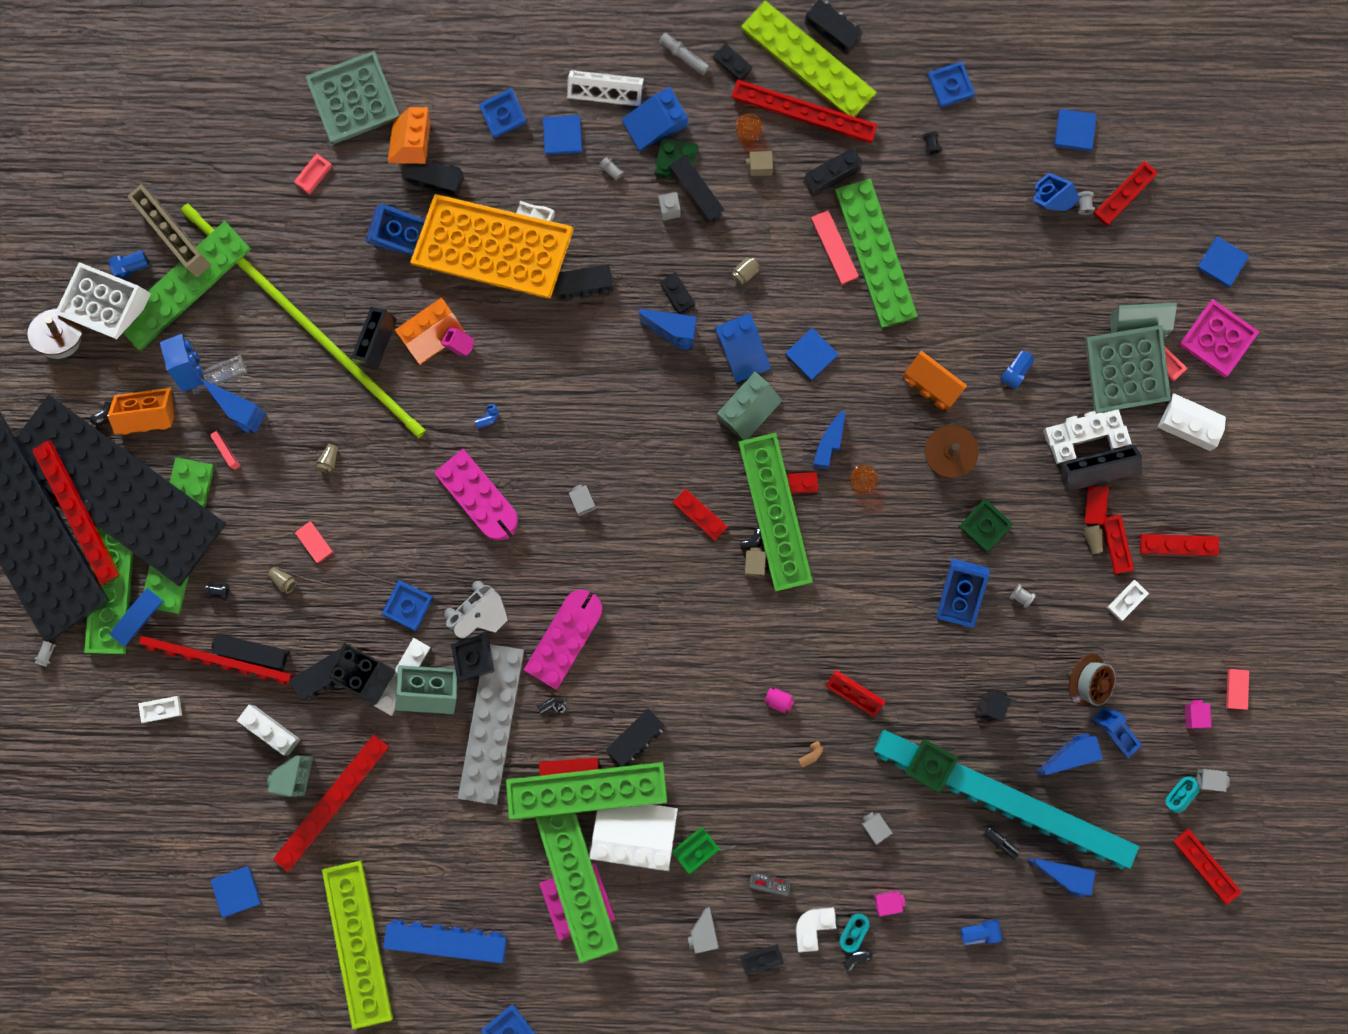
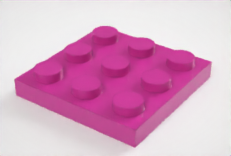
M1212 299L1179 343V346L1226 378L1259 331Z
M595 862L592 863L609 920L613 921L615 917ZM554 878L539 883L558 939L562 940L570 937L571 932Z

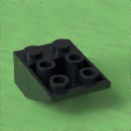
M344 642L324 677L377 705L396 670Z

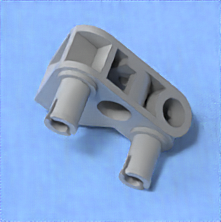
M481 581L473 583L472 590L474 593L456 611L453 608H448L444 612V617L447 619V627L461 639L470 635L477 627L496 632L508 620L499 594L491 586L484 585Z

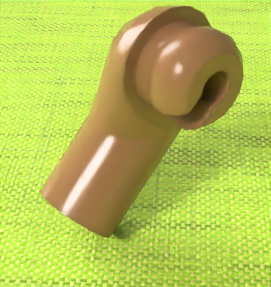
M819 741L810 745L811 753L799 758V763L803 768L817 761L822 754L823 746L821 747Z

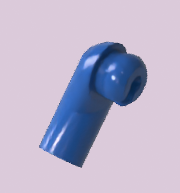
M488 405L485 417L475 419L477 428L495 423L499 414V409L496 405Z

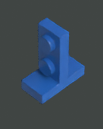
M1104 706L1091 718L1096 726L1101 727L1125 757L1129 758L1142 746L1125 724L1127 719L1123 714Z

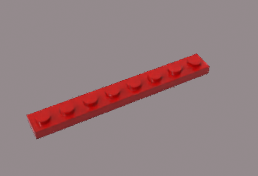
M738 79L731 96L733 100L871 144L878 124Z
M46 441L37 446L32 451L100 584L105 585L120 576L52 441Z
M141 636L139 644L145 645L144 649L156 652L157 648L163 649V654L175 656V653L182 654V659L193 661L194 658L201 659V664L212 666V663L220 664L219 668L229 671L231 667L237 668V673L248 676L250 672L256 673V678L268 680V677L276 678L275 683L286 685L287 682H290V679L295 677L292 674Z
M376 735L369 739L273 858L277 864L287 872L292 869L388 750L389 746Z

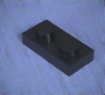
M726 43L713 55V59L738 80H742L752 70L753 66Z
M676 272L660 281V285L679 314L695 305V301Z
M778 944L739 955L746 976L784 964Z

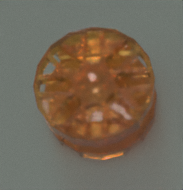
M750 113L741 116L736 125V134L739 140L750 144L760 138L762 132V121L760 118Z
M869 465L857 466L850 476L851 487L859 493L871 491L878 481L876 470Z

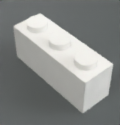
M248 705L237 720L283 755H290L301 740L254 705Z

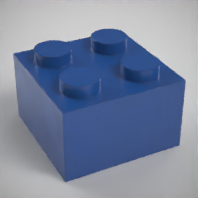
M180 334L160 342L166 369L182 392L204 384L202 376L205 374L198 363L201 362L197 351L193 352V347L189 340H185L183 335Z

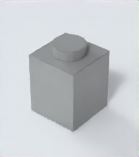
M677 192L658 196L662 221L681 217Z
M578 485L571 489L572 491L569 492L578 516L596 509L586 485L583 487Z
M1198 769L1197 782L1200 789L1226 792V788L1229 786L1227 772Z
M871 812L863 818L864 822L861 825L874 844H878L892 834L879 813L873 814Z

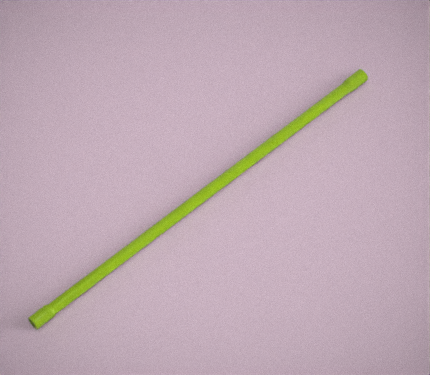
M186 204L182 207L181 212L207 236L214 231L192 206ZM244 257L236 263L399 418L418 439L425 434L426 430L415 419L411 418Z

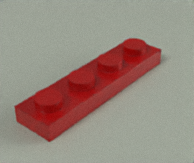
M1144 161L1093 215L1107 227L1152 181L1158 172Z
M1141 534L1140 554L1219 556V536Z
M1186 829L1172 841L1224 904L1228 905L1242 893L1189 829Z

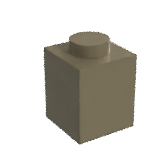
M772 151L750 152L749 158H746V170L750 171V176L772 175Z
M750 548V551H746L744 576L764 577L766 552H762L761 548Z

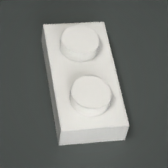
M1133 580L1107 609L1120 621H1123L1149 593L1136 580Z
M179 696L138 703L141 723L182 716Z

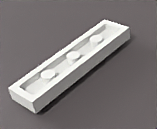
M413 638L398 665L420 667L431 647ZM398 665L377 705H374L389 715H393L395 711Z

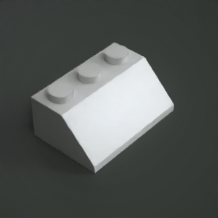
M1173 393L1158 428L1211 451L1220 442L1225 430L1226 417Z

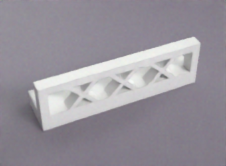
M570 71L567 98L640 106L644 79ZM572 84L580 85L583 91L580 94L572 93ZM595 86L598 87L602 91V93L598 96L592 95L589 89ZM613 88L617 89L620 95L613 98L607 92ZM629 91H638L637 100H630L625 94Z

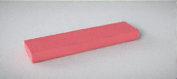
M827 210L811 217L813 226L840 284L843 285L859 277L829 211Z

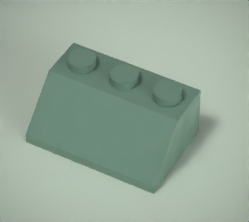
M1177 303L1118 306L1110 315L1111 333L1162 325L1163 337H1167L1174 328Z
M754 372L717 413V419L742 441L747 440L777 408L782 399L767 381Z
M398 665L395 710L454 714L457 692L455 669Z
M295 756L274 770L267 779L268 792L287 796H305L313 757Z

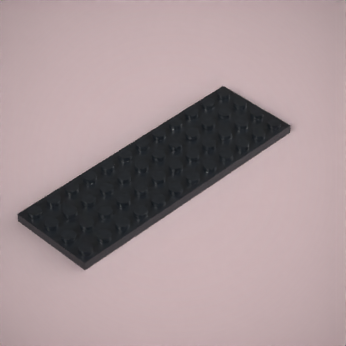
M50 395L46 397L16 437L41 483L54 494L32 451L42 443L52 441L93 523L178 586L183 584L227 524Z
M0 412V565L43 641L50 643L107 604L110 600Z

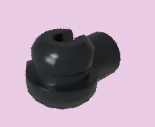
M105 401L103 411L91 415L90 422L97 426L108 422V413L112 402Z
M858 949L850 954L844 967L852 971L857 963L869 962L872 959V953L868 949Z

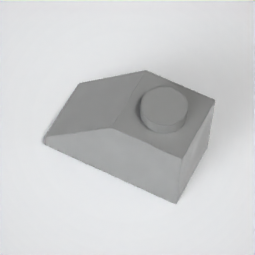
M710 907L704 909L691 930V937H688L690 949H694L695 953L718 948Z

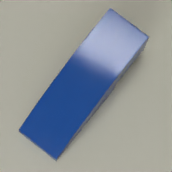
M841 411L827 428L815 454L813 467L828 469L831 451H839L845 411Z
M147 588L124 614L109 635L125 647L150 620L151 616L164 601Z

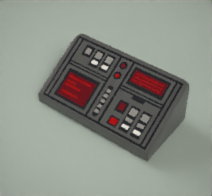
M752 872L749 887L750 889L787 897L789 896L790 881Z

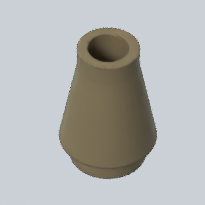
M327 444L326 449L316 462L318 470L324 473H331L334 470L338 447L333 444Z
M1100 526L1085 527L1083 534L1091 549V553L1103 552L1102 529H1100Z
M275 567L268 572L267 576L271 578L281 592L288 594L297 585V581H295L293 576Z

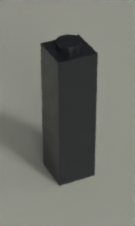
M685 154L669 165L668 171L706 223L711 220L714 223L722 217L721 213L725 209Z
M217 634L211 645L212 653L284 670L289 651L220 634Z

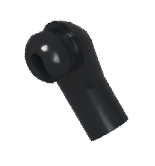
M760 528L754 530L755 533L751 539L740 540L741 549L758 548L763 540Z
M554 697L537 706L542 715L550 709L558 713H564L567 708L563 700Z

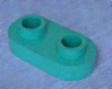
M1193 777L1181 779L1167 796V807L1174 813L1184 811L1200 791L1198 782Z
M857 913L850 917L839 940L840 946L844 951L854 952L859 948L869 928V920L866 916ZM857 920L862 921V925L860 927L855 926V922ZM847 938L853 939V943L851 945L846 944Z

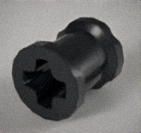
M937 131L928 132L923 135V140L926 144V155H936L942 152L938 142L939 133Z
M208 582L205 590L206 599L220 598L223 601H227L230 592L229 584L213 585V583Z

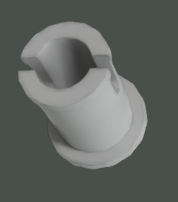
M606 157L599 165L601 170H605L615 181L623 174V171L612 163L611 158L608 159Z
M43 641L38 656L34 658L36 659L35 663L45 667L47 664H50L49 659L55 645Z

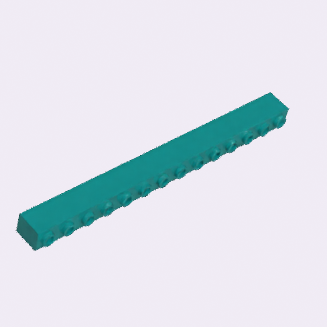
M882 730L873 752L877 753V758L886 762L890 759L895 762L894 766L905 770L919 745L886 730ZM956 763L945 783L946 786H949L948 790L959 795L962 792L967 795L966 799L975 803L978 800L984 802V807L995 811L997 808L1003 811V816L1012 820L1014 817L1021 819V824L1032 828V825L1040 828L1038 832L1050 836V834L1058 836V841L1067 845L1071 842L1076 845L1075 849L1084 853L1087 850L1093 852V857L1101 861L1108 859L1112 861V866L1121 870L1124 867L1131 868L1139 846L958 763Z

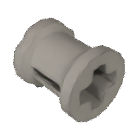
M1091 191L1078 193L1080 198L1078 214L1087 215L1094 213L1095 208L1092 204L1094 193Z
M1018 584L1012 592L1010 599H1015L1024 605L1023 608L1027 609L1036 595L1034 593L1030 594L1021 588L1022 585Z

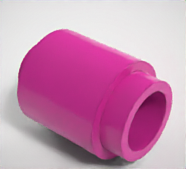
M776 688L775 690L769 689L764 701L769 707L785 713L786 710L791 711L794 704L792 695Z

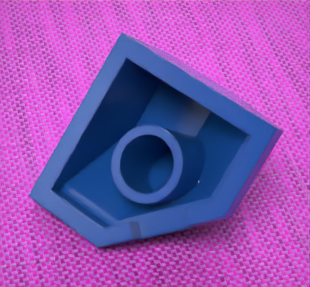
M1048 173L1035 184L1036 195L1033 199L1034 204L1045 209L1067 211L1080 200L1073 182L1054 174Z

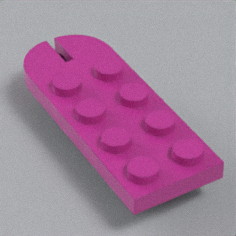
M464 449L434 472L488 538L493 540L510 538L498 524L500 520L512 535L515 534L518 525L516 511Z
M576 590L567 596L524 668L526 672L556 690L559 688L602 615V603L596 594L592 595L585 609L582 608L587 597L592 593L591 591Z

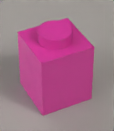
M449 327L441 345L457 355L467 356L473 349L475 339L457 328Z
M1192 700L1191 704L1185 705L1186 728H1211L1210 704H1203V700Z
M899 891L874 895L877 915L884 916L903 912L902 907H905V900L903 894L900 895Z

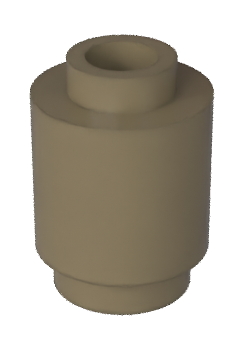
M746 257L733 270L734 272L731 276L740 285L747 283L759 271V264L755 259Z

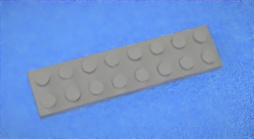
M490 644L495 672L480 676L458 799L497 805L525 650Z

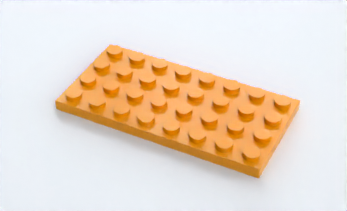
M434 194L410 263L414 266L550 299L574 229L572 226Z

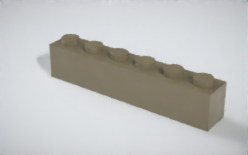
M140 184L127 196L186 269L198 278L211 266L210 262L148 189Z

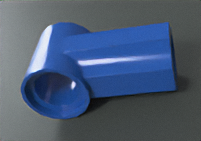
M143 250L127 256H114L108 260L112 275L120 279H125L130 276V273L149 267L148 258Z
M1021 350L1012 365L1008 366L999 380L1016 390L1035 359L1030 353Z
M999 920L984 921L979 925L960 928L963 945L1002 941Z

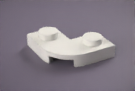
M834 908L808 910L799 918L796 924L798 952L818 950L816 930L836 928Z

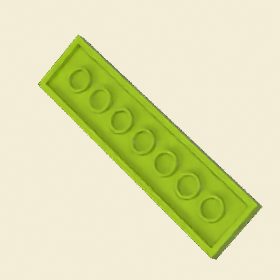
M766 0L741 26L742 31L841 113L856 117L876 95L875 90Z
M361 860L322 869L352 1029L393 1020L363 862Z

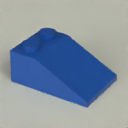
M671 87L653 95L624 117L622 122L640 152L661 141V138H667L688 126V117Z
M380 204L375 207L365 242L382 249L413 256L425 220L385 204Z
M639 309L641 324L672 345L678 346V349L688 350L693 348L696 330L695 316Z
M750 313L715 327V335L736 384L747 380L754 372L759 375L771 370L761 338Z
M205 381L204 385L227 416L234 421L233 425L246 433H249V431L256 433L266 413L256 404Z
M951 558L936 618L974 628L989 579V568Z
M1089 733L1073 736L1072 741L1067 742L1036 771L1037 775H1047L1102 760L1103 757L1097 737L1090 736Z
M1027 857V861L1062 889L1068 890V894L1085 898V894L1092 895L1095 871Z

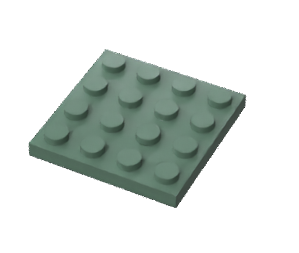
M375 51L305 76L331 144L391 123L400 116Z
M1162 325L1085 337L1093 407L1096 413L1171 401Z

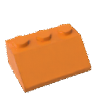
M409 107L393 121L388 163L426 164L431 125L428 107Z
M442 297L395 329L419 365L445 348L441 345V342L449 327L457 328L466 333Z
M920 351L902 376L906 384L911 387L915 386L920 390L919 393L923 397L932 399L936 407L946 411L950 409L967 387L965 383L923 351Z
M171 388L114 395L108 413L114 435H126L139 431L147 432L154 429L163 430L172 427L174 410Z

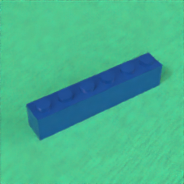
M393 919V922L386 925L383 949L503 963L505 960L507 937L503 936L502 932H491V935L483 934V930L479 929L465 932L462 927H452V930L444 929V925L432 924V927H425L424 923L412 922V925L404 924V920Z

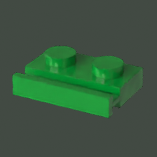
M700 827L671 852L685 870L691 874L719 851L720 848L705 829Z

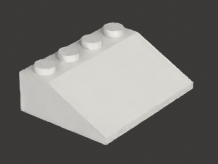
M79 263L55 314L117 339L144 310L151 293L140 286Z
M652 804L598 810L590 859L668 871L678 808Z

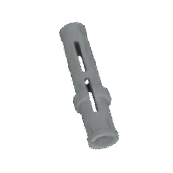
M667 33L662 35L659 43L668 48L672 55L681 58L701 75L707 72L709 65L687 50L683 43L677 42Z

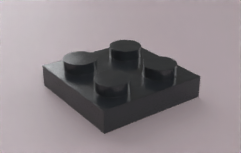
M481 634L451 644L457 682H464L495 672L488 634Z

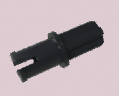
M991 825L984 832L983 836L996 845V849L1000 848L1012 859L1018 857L1020 851L1006 840V836L1003 837Z

